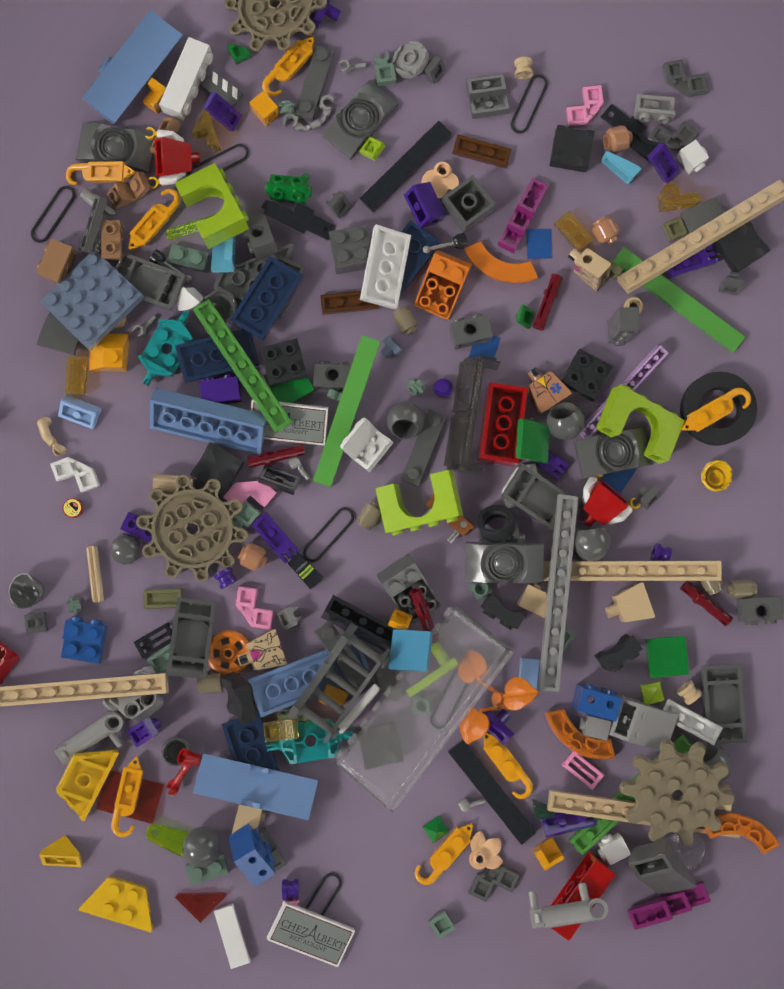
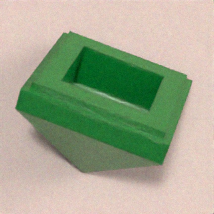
M522 304L515 315L517 323L529 329L534 311Z
M439 815L422 826L433 843L449 833Z

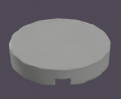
M409 41L408 44L401 45L394 53L392 59L396 73L402 78L416 77L427 67L429 53L419 41Z

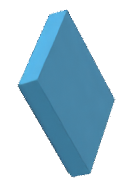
M393 629L388 669L428 672L433 633L431 631Z

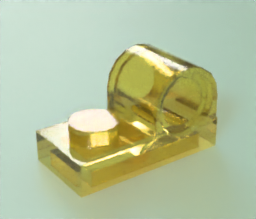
M673 183L666 184L657 196L659 212L694 207L701 201L700 193L693 194V192H687L681 196L677 185ZM665 192L670 193L672 198H668Z
M294 718V720L286 719L263 723L265 743L299 738L297 718Z

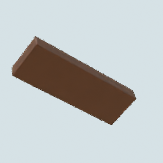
M457 134L452 154L506 169L511 149Z
M361 291L320 295L322 315L379 309L376 304L360 300Z

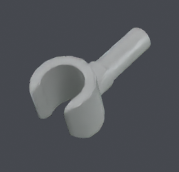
M341 60L339 63L342 67L347 66V68L341 69V72L345 75H348L353 69L366 67V62L349 64L347 60Z
M153 315L142 326L135 325L132 331L136 332L141 328V333L138 337H144L148 326L157 318Z
M299 458L289 459L291 469L298 467L305 480L310 479L303 469Z
M467 798L458 801L457 804L460 810L467 812L474 806L486 803V800L484 798L469 803Z

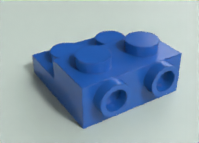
M78 616L66 619L62 636L64 642L61 658L100 664L108 625H103V621L95 619L86 622L83 621V617Z

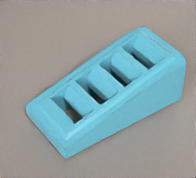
M606 151L601 159L605 166L628 185L642 169L640 166L609 151Z

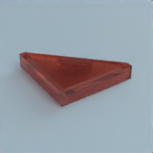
M225 892L177 893L175 898L201 923L227 894Z

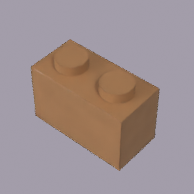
M51 239L45 246L43 259L37 265V274L45 280L60 284L69 274L77 251L72 246Z

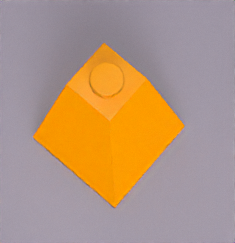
M108 333L90 351L89 371L128 372L129 334Z

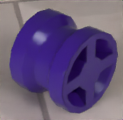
M656 543L652 549L650 561H669L672 555V548H665L661 544Z
M231 567L214 575L215 580H218L220 583L219 587L221 590L238 581L237 577L233 576Z
M294 879L293 881L282 880V900H287L288 898L299 900V879Z

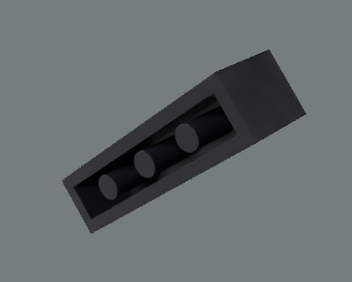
M332 596L321 618L327 621L331 620L334 625L343 630H346L352 622L358 627L354 632L356 637L384 652L387 648L391 652L393 629L395 628L388 626L387 623L337 596Z

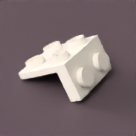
M363 417L356 423L351 433L344 438L340 447L356 463L368 472H371L393 442L379 432L368 419Z

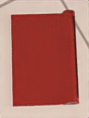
M110 770L103 784L96 810L114 814V806L122 773ZM142 779L136 809L133 814L125 817L154 824L164 784Z

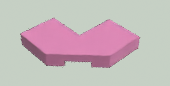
M602 85L583 87L584 105L567 107L569 128L587 126L604 104Z
M258 481L235 483L223 498L227 502L237 499L243 504L251 496L265 508L277 493L269 486L258 483Z
M238 586L236 606L247 619L250 626L271 630L274 610L255 608L258 589Z

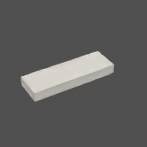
M375 683L338 725L340 734L349 728L381 690L380 686Z
M669 698L663 708L665 711L678 715L675 725L712 745L715 744L723 729L722 726Z
M234 903L215 909L214 914L231 969L250 963V956Z

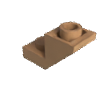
M137 172L129 182L115 183L107 194L114 209H120L142 199L151 187L144 172Z

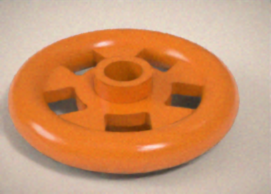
M224 630L211 638L208 661L211 669L216 673H221L222 676L231 672L236 674L242 673L249 664L241 667L240 664L237 665L234 661L238 658L237 655L247 652L245 644L249 640L243 634L234 630ZM229 638L230 643L222 646L221 640ZM238 641L243 646V649H241L240 651H238V648L234 645ZM214 649H220L219 658H214ZM226 650H231V657L226 656ZM222 661L230 663L228 669L221 667Z

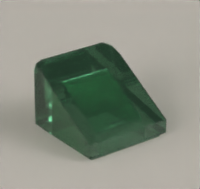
M531 799L533 814L536 819L555 817V812L548 811L546 804Z

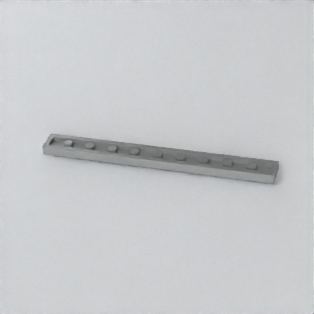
M557 495L538 690L559 692L578 505L577 496Z

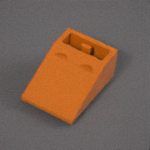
M437 249L432 257L414 306L449 320L472 264Z

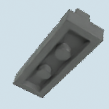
M95 194L79 247L80 250L89 254L92 251L101 252V240L97 239L96 235L107 198Z

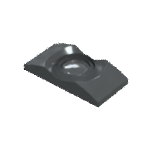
M369 80L356 91L345 108L334 116L323 132L322 137L351 160L369 136L373 135L399 103L373 81Z
M83 123L76 160L82 162L123 161L126 163V166L134 171L150 173L153 153L150 152V148L154 140H148L145 137H150L152 134L135 129L114 128L102 123Z
M123 251L122 260H118L115 267L145 297L143 301L172 311L187 278L185 274Z
M645 428L622 431L620 435L612 438L608 435H599L574 441L582 479L653 465L652 460L644 456L648 445Z
M521 463L501 496L554 532L557 495L568 494ZM580 502L577 505V514L583 506Z
M466 542V581L481 583L512 582L519 584L543 582L544 543Z
M177 597L166 675L206 680L216 602Z
M741 664L701 666L700 688L704 707L703 717L723 727L715 744L747 743Z

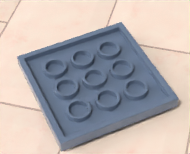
M92 251L40 302L91 351L145 297L110 263L102 259L97 251Z

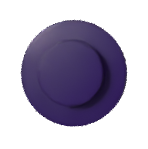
M439 379L435 382L434 393L438 397L445 398L452 393L453 387L449 380Z

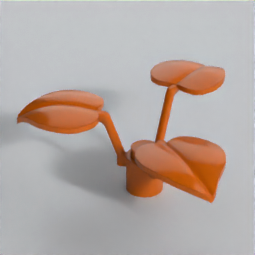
M472 650L466 651L459 663V677L466 683H473L477 679L494 694L491 697L492 707L481 708L479 712L477 709L470 707L463 713L460 719V732L466 744H471L481 739L487 733L489 719L483 712L497 711L498 708L513 711L520 710L531 703L539 694L538 690L521 677L511 678L505 685V693L495 690L480 677L487 672L485 658L480 653Z

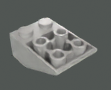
M621 695L622 702L617 721H612L609 735L660 751V742L665 739H671L678 715Z

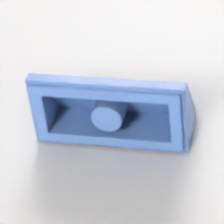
M67 395L61 399L58 417L94 429L102 408Z
M520 657L518 677L524 678L536 689L540 660Z

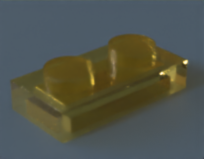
M570 211L554 224L573 248L579 252L594 240Z
M67 356L66 395L86 396L87 357Z

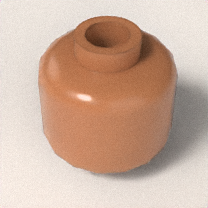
M623 125L609 128L603 136L604 147L611 153L627 150L630 142L633 140L632 132Z
M605 215L593 223L592 232L600 244L607 242L609 245L618 239L616 235L619 234L620 228L613 217Z
M254 543L244 545L238 556L240 565L252 571L258 570L259 566L263 568L268 558L265 556L266 550Z

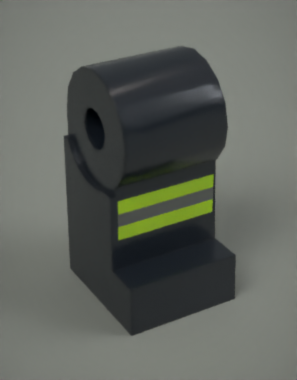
M297 553L287 563L310 589L324 578L300 553Z

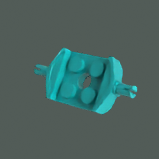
M183 310L177 320L159 319L158 322L160 324L142 355H138V358L147 369V374L141 383L149 387L154 377H173L180 365L175 345L194 341L185 324L191 313ZM171 345L172 352L164 354L163 347Z
M330 718L324 719L332 726L334 725L333 721ZM312 721L285 724L280 741L266 743L267 747L273 746L267 748V752L282 750L290 764L336 757L340 741L354 738L353 735H348L353 734V730L345 731L341 734L338 732L334 739L330 737L327 743H324L323 740L328 732ZM309 735H313L316 738V743L312 747H308L305 744V739Z

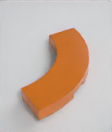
M482 242L464 248L467 258L474 267L493 280L523 284L538 279L531 261L520 264L503 262L492 256L483 246Z
M565 708L545 713L553 733L573 752L591 759L616 758L611 738L606 741L583 735L571 723Z
M718 813L715 815L721 820L720 830L715 832L704 827L711 839L725 834L744 836L751 840L763 855L780 846L772 832L755 819L746 815Z

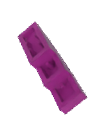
M532 177L497 246L514 254L549 185Z
M703 880L696 882L697 886L694 888L659 895L628 909L634 929L637 930L672 920L675 915L692 911V907L711 902Z

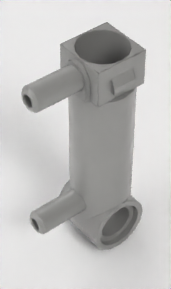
M109 710L106 715L59 744L54 753L63 765L69 764L73 754L84 752L108 735L116 747H121L124 742L116 732L122 728L126 717L120 711L113 712ZM115 717L119 722L113 723L110 718Z
M586 883L578 884L581 901L539 907L536 891L528 892L532 929L542 927L546 929L599 921L607 916L608 905L599 898L589 900ZM595 903H599L603 907V914L600 916L592 912V906Z

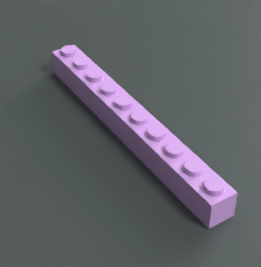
M656 345L620 385L629 386L634 391L667 356L668 352L661 345ZM607 399L585 422L580 433L584 439L592 437L597 431L596 426Z

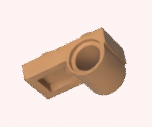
M101 220L102 259L122 260V241L124 240L125 232L120 220Z

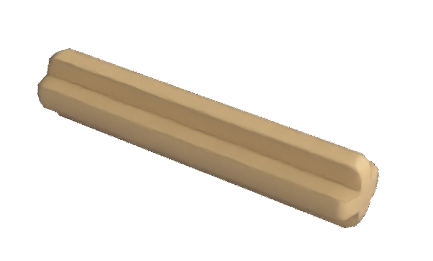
M88 546L86 551L92 601L94 603L104 601L98 547Z

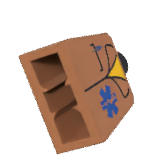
M535 367L527 373L533 381L527 387L528 394L539 416L572 394L551 371L542 375L539 369Z

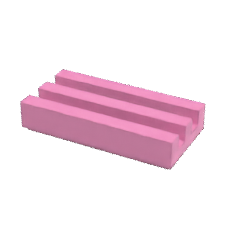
M573 751L561 764L591 790L604 777L602 772ZM576 756L590 769L597 773L598 777H594L585 768L578 764L573 758ZM571 762L594 782L592 784L589 783L568 764Z

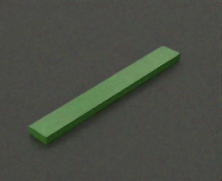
M625 247L613 260L616 265L623 269L622 272L624 273L643 262ZM659 275L642 285V287L731 353L735 352L744 340V335L663 275Z
M210 299L194 307V313L275 434L292 425L291 419Z
M364 335L361 336L313 479L314 482L332 487L343 454L340 446L344 438L350 434L381 341Z
M680 734L672 741L676 751L679 753L688 752L692 746L683 734ZM639 773L631 781L637 779ZM620 791L613 797L614 799L636 802L634 797L624 795ZM601 818L590 819L588 821L596 820L598 825L578 830L568 840L584 855L619 821Z

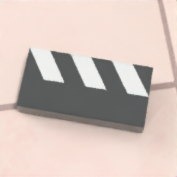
M212 72L202 84L204 90L210 94L211 92H217L233 108L243 97V93L215 72Z

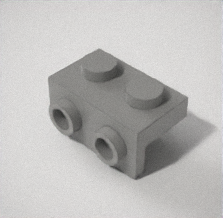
M637 94L634 119H639L642 122L658 121L662 124L672 122L676 113L674 111L675 97Z

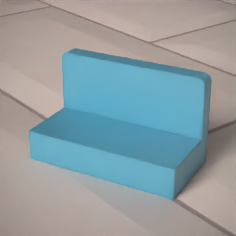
M235 236L213 247L212 272H234Z

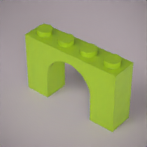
M215 163L175 182L187 208L209 197H218L224 200V204L217 214L196 224L208 249L249 229L246 222L249 218L245 210L240 211L239 207L242 205L237 195L232 196L234 190L230 182L226 183L224 181L227 177L223 169H218Z
M619 385L612 388L596 429L611 438L620 435L631 411H637L648 419L651 426V437L644 456L658 464L669 461L685 420L679 418L678 414L665 410L662 405L649 401L646 396L635 393L629 386Z
M453 470L430 474L435 500L432 509L422 517H416L406 510L399 484L375 488L385 533H392V536L404 534L403 530L409 528L411 532L422 529L421 525L428 524L429 527L440 525L439 521L447 520V523L458 521V517L463 516V511Z

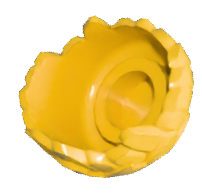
M722 460L709 462L702 470V483L713 492L725 490L730 485L729 483L732 482V468Z

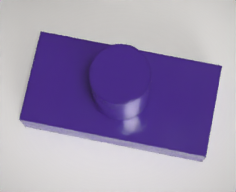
M327 0V6L324 9L317 10L313 19L316 29H318L324 15L337 21L341 10L329 4L330 0Z
M211 92L203 106L212 117L229 131L235 130L242 117L217 92Z
M660 142L647 156L649 163L654 166L662 181L667 184L681 170L664 143Z
M501 710L497 716L491 711L483 712L489 719L488 731L505 745L514 735L505 725L511 718L510 714L506 710Z
M147 717L129 729L127 733L135 746L139 747L159 734L157 730L161 728V724L158 719L153 718L150 720Z

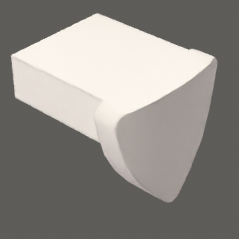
M182 287L178 296V310H190L203 303L204 296L194 287Z

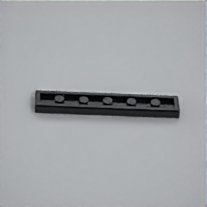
M438 121L360 197V201L374 213L452 136V133Z
M463 739L448 750L451 757L521 845L537 833Z

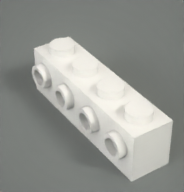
M188 37L159 104L163 113L183 121L185 116L189 115L193 98L197 97L198 86L205 79V70L213 60L210 45Z

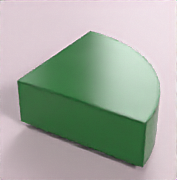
M236 44L227 46L236 65L252 58V54L247 48L237 46Z

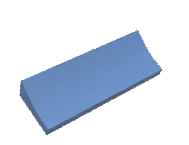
M150 9L86 91L82 99L111 124H114L183 34Z
M156 388L150 398V429L208 443L211 442L216 445L257 455L262 452L267 420L262 413Z

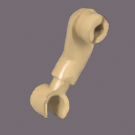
M44 416L37 421L41 437L50 447H53L54 455L61 456L66 453L67 449L58 444L57 440L51 435L48 426L51 425L52 421L48 416Z

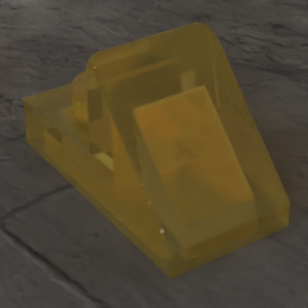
M204 109L192 131V135L195 140L205 137L208 147H213L215 153L222 151L210 114Z

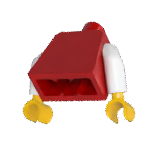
M152 127L146 128L147 131H153L152 136L145 137L148 140H154L156 176H160L159 179L155 176L148 178V180H156V185L150 186L151 188H156L159 184L162 186L175 184V182L186 177V172L192 171V164H199V153L191 152L190 143H186L177 133L159 129L155 131Z
M603 475L589 477L583 488V509L587 512V515L582 521L588 527H591L596 521L603 526L607 523L612 525L623 522L641 504L638 503L633 506L632 501L635 497L628 501L625 500L600 479Z

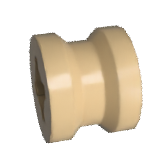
M519 57L514 60L516 68L515 78L522 80L533 76V69L531 68L533 64L532 58Z
M692 680L687 681L677 690V694L684 698V702L687 705L695 702L702 694L700 689L694 687Z

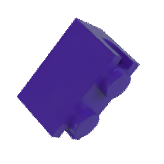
M431 182L415 184L404 194L419 228L436 225L438 223L437 219L446 216Z
M234 374L223 375V378L220 379L207 377L204 381H199L201 399L221 404L243 402L240 380L237 376L234 377Z

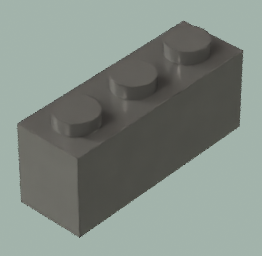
M639 307L618 308L607 321L608 343H614V346H624L625 343H628L640 331Z

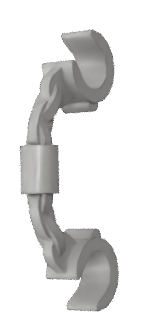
M325 95L321 98L319 107L320 110H323L324 116L320 120L317 119L309 123L310 125L302 126L298 122L299 117L289 113L283 118L284 127H286V122L289 119L295 121L292 126L293 130L309 131L320 127L332 112L331 107L325 106L324 102L330 101L335 103L334 98L331 95Z

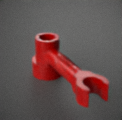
M181 749L178 754V763L183 766L176 777L167 783L166 788L170 789L168 794L175 796L178 793L181 782L192 765L199 766L201 764L202 756L200 754L193 753L192 750Z

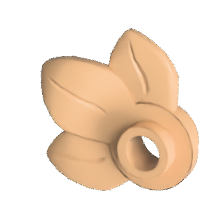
M446 162L437 163L433 170H429L423 175L421 183L431 182L438 199L446 195L448 189L453 190L459 185L458 177L452 173L451 166ZM445 170L446 173L442 175L439 171Z
M478 831L470 842L472 850L469 855L470 865L478 870L485 867L488 869L498 868L503 863V860L498 856L502 845L501 839L491 838L486 840L484 834ZM479 855L482 857V861L480 863L476 861V858Z

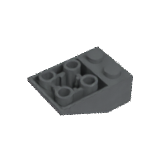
M409 554L377 574L378 579L397 608L412 615L409 626L420 620L418 614L414 611L415 605L410 595L412 589H422L424 599L429 604V613L442 606Z
M668 838L632 848L628 864L637 878L659 895L670 894L697 886Z

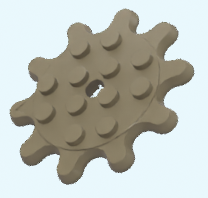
M225 0L224 5L226 9L238 12V19L229 27L231 34L240 36L246 32L251 33L252 38L249 45L253 51H261L268 41L273 40L277 42V46L281 51L286 52L291 47L290 39L295 33L314 34L316 27L314 22L309 19V16L316 10L324 9L327 6V0ZM275 1H280L277 8L272 6Z
M181 474L176 478V491L173 494H166L158 488L152 489L149 493V499L155 504L156 510L154 514L141 515L136 520V524L140 529L148 530L152 534L151 542L143 547L142 553L146 558H153L157 555L165 557L167 565L164 573L168 578H175L181 569L189 568L193 571L194 577L198 582H205L209 577L208 567L212 563H219L224 568H232L234 566L235 558L229 553L228 548L231 543H242L248 538L247 531L243 528L235 527L232 522L233 516L241 512L242 503L237 499L229 502L221 501L218 497L221 485L217 479H210L204 488L195 489L191 485L190 478L185 474ZM191 523L196 524L198 531L191 533L188 531L187 526Z
M665 739L660 742V755L656 759H648L643 754H637L632 758V763L638 769L639 776L633 781L626 780L621 782L619 790L622 794L632 796L636 800L635 806L626 812L627 821L632 824L648 821L651 824L648 833L651 841L662 840L667 833L674 832L678 834L682 844L689 846L694 841L693 832L696 828L704 826L711 831L716 832L720 830L722 823L715 815L716 808L721 805H731L734 803L735 795L733 792L721 789L718 785L719 781L728 774L729 767L725 762H717L713 765L706 764L703 760L706 747L700 742L694 743L688 752L679 753L676 751L674 743L669 739ZM675 790H681L683 796L674 798L672 793Z

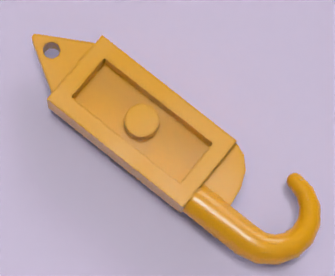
M314 37L304 40L298 39L264 78L262 88L268 96L275 97L282 93L281 90L276 92L270 91L269 85L274 79L281 82L289 81L313 55Z
M123 161L74 163L66 170V180L71 185L76 186L77 182L72 180L71 175L74 171H82L84 179L91 183H125V180L136 174V172L126 166V163Z
M163 190L161 195L172 194L174 201L168 207L162 204L153 205L129 233L131 237L128 249L130 251L142 246L146 247L167 223L169 217L175 212L181 202V197L176 190Z
M744 388L732 389L687 415V420L681 430L698 432L730 414L734 408L732 398L737 395H743L746 398V402L743 405V409H746L751 403L750 393Z
M486 733L483 736V749L505 779L509 782L521 779L526 786L525 793L518 794L513 791L512 794L518 799L528 798L533 791L531 779L508 748L493 735Z
M138 756L127 767L123 768L111 822V829L118 837L129 836L135 827L131 825L130 829L124 832L119 829V822L121 816H129L136 809L144 774Z
M470 823L461 827L456 826L431 854L430 864L434 871L428 878L420 876L419 870L421 865L416 867L414 874L419 883L430 885L448 869L472 841L470 837L473 824Z

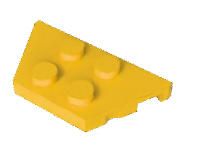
M118 750L73 754L56 787L57 794L67 802V805L79 815L82 821H85L119 754Z
M110 875L79 908V911L147 932H152L153 930L147 886Z

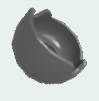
M122 534L113 540L110 551L116 562L125 565L131 564L138 559L140 546L135 536Z
M180 736L169 738L162 746L163 760L170 766H180L178 754L183 748L191 750L190 743Z

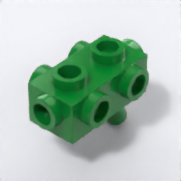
M304 173L301 177L271 174L269 182L265 184V193L269 194V198L274 199L277 203L284 201H293L294 204L298 202L301 204L307 203L308 197L311 198L312 186H309L308 182L310 176L307 173Z

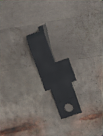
M612 104L601 115V118L612 127L626 126L633 136L630 147L648 161L647 156L660 142L649 141L642 135V132L647 128L638 119H634V116L631 118L627 117ZM613 112L614 116L609 117L608 113Z
M265 200L261 207L265 209L263 214L304 234L307 230L326 240H329V231H333L335 226L313 215L314 210L299 202L294 212L269 200ZM324 227L328 228V233L323 232Z

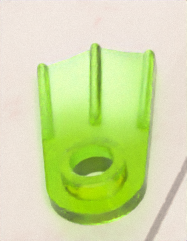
M152 824L146 830V837L154 844L181 857L183 855V841L189 832ZM152 830H157L159 834L153 835Z

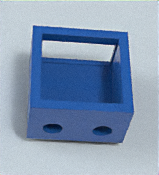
M583 682V685H576L571 707L578 712L616 722L622 698L617 696V692L602 687L601 690H598V687ZM590 695L594 698L592 702L587 701Z
M248 823L228 836L234 863L254 887H257L276 874L274 869L275 861L270 854L272 852L271 846L267 841L263 842L261 834L256 828L253 829Z

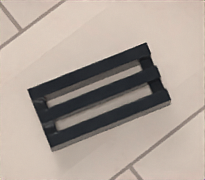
M264 465L258 478V483L294 495L301 477L272 466Z
M166 623L133 642L142 659L171 643L170 638L146 653L143 651L167 636L172 637L170 624ZM164 629L167 630V632L162 634L161 636L155 638L154 640L143 645L142 647L140 646L141 642L147 640L148 638L152 637L153 635L159 633Z

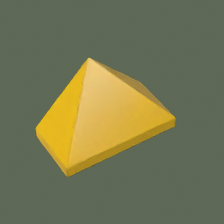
M66 835L40 851L39 856L42 865L82 867L80 853Z

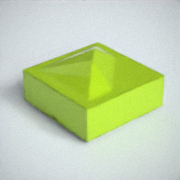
M369 136L359 152L361 155L376 161L386 146L383 142Z
M659 681L640 685L644 703L653 704L664 701Z

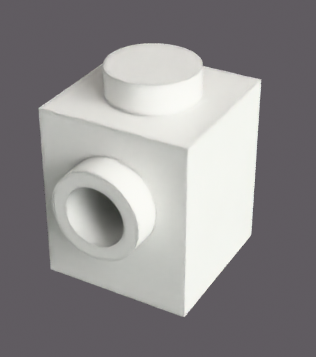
M694 140L682 148L676 158L686 172L691 174L694 171L696 173L701 171L706 166L705 162L709 156L706 149L700 146L697 140Z
M618 832L613 835H605L598 842L600 849L597 851L602 861L606 860L610 866L631 855L624 839Z

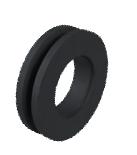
M712 372L695 380L685 390L680 403V416L685 421L687 420V415L700 408L702 398L709 391L720 390L727 393L735 388H744L751 395V403L746 409H743L746 398L743 395H737L732 398L736 405V415L730 425L722 428L709 425L698 432L688 431V433L696 440L713 446L729 444L742 438L752 428L757 415V401L751 387L742 378L729 372Z

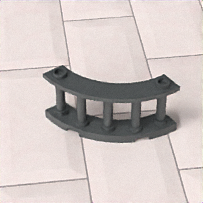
M352 622L340 637L331 654L317 671L315 677L287 714L292 720H294L297 714H303L328 732L323 740L324 743H327L330 737L333 739L340 731V728H338L340 722L379 667L383 669L389 660L386 656L390 649L387 648L381 656L359 641L356 635H354L358 627ZM346 644L349 646L353 645L377 662L374 668L370 671L347 655L344 650ZM336 659L342 660L366 677L359 689L333 672L334 669L331 666ZM323 678L331 679L353 695L346 708L320 690L318 685ZM310 696L318 698L340 714V717L333 726L307 708L308 705L305 703Z

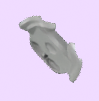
M151 665L134 672V676L156 674ZM160 694L103 699V705L108 710L113 712L120 711L125 717L136 722H141L158 711L164 703V699ZM154 696V701L149 704L150 699ZM138 707L137 713L133 715L134 710Z

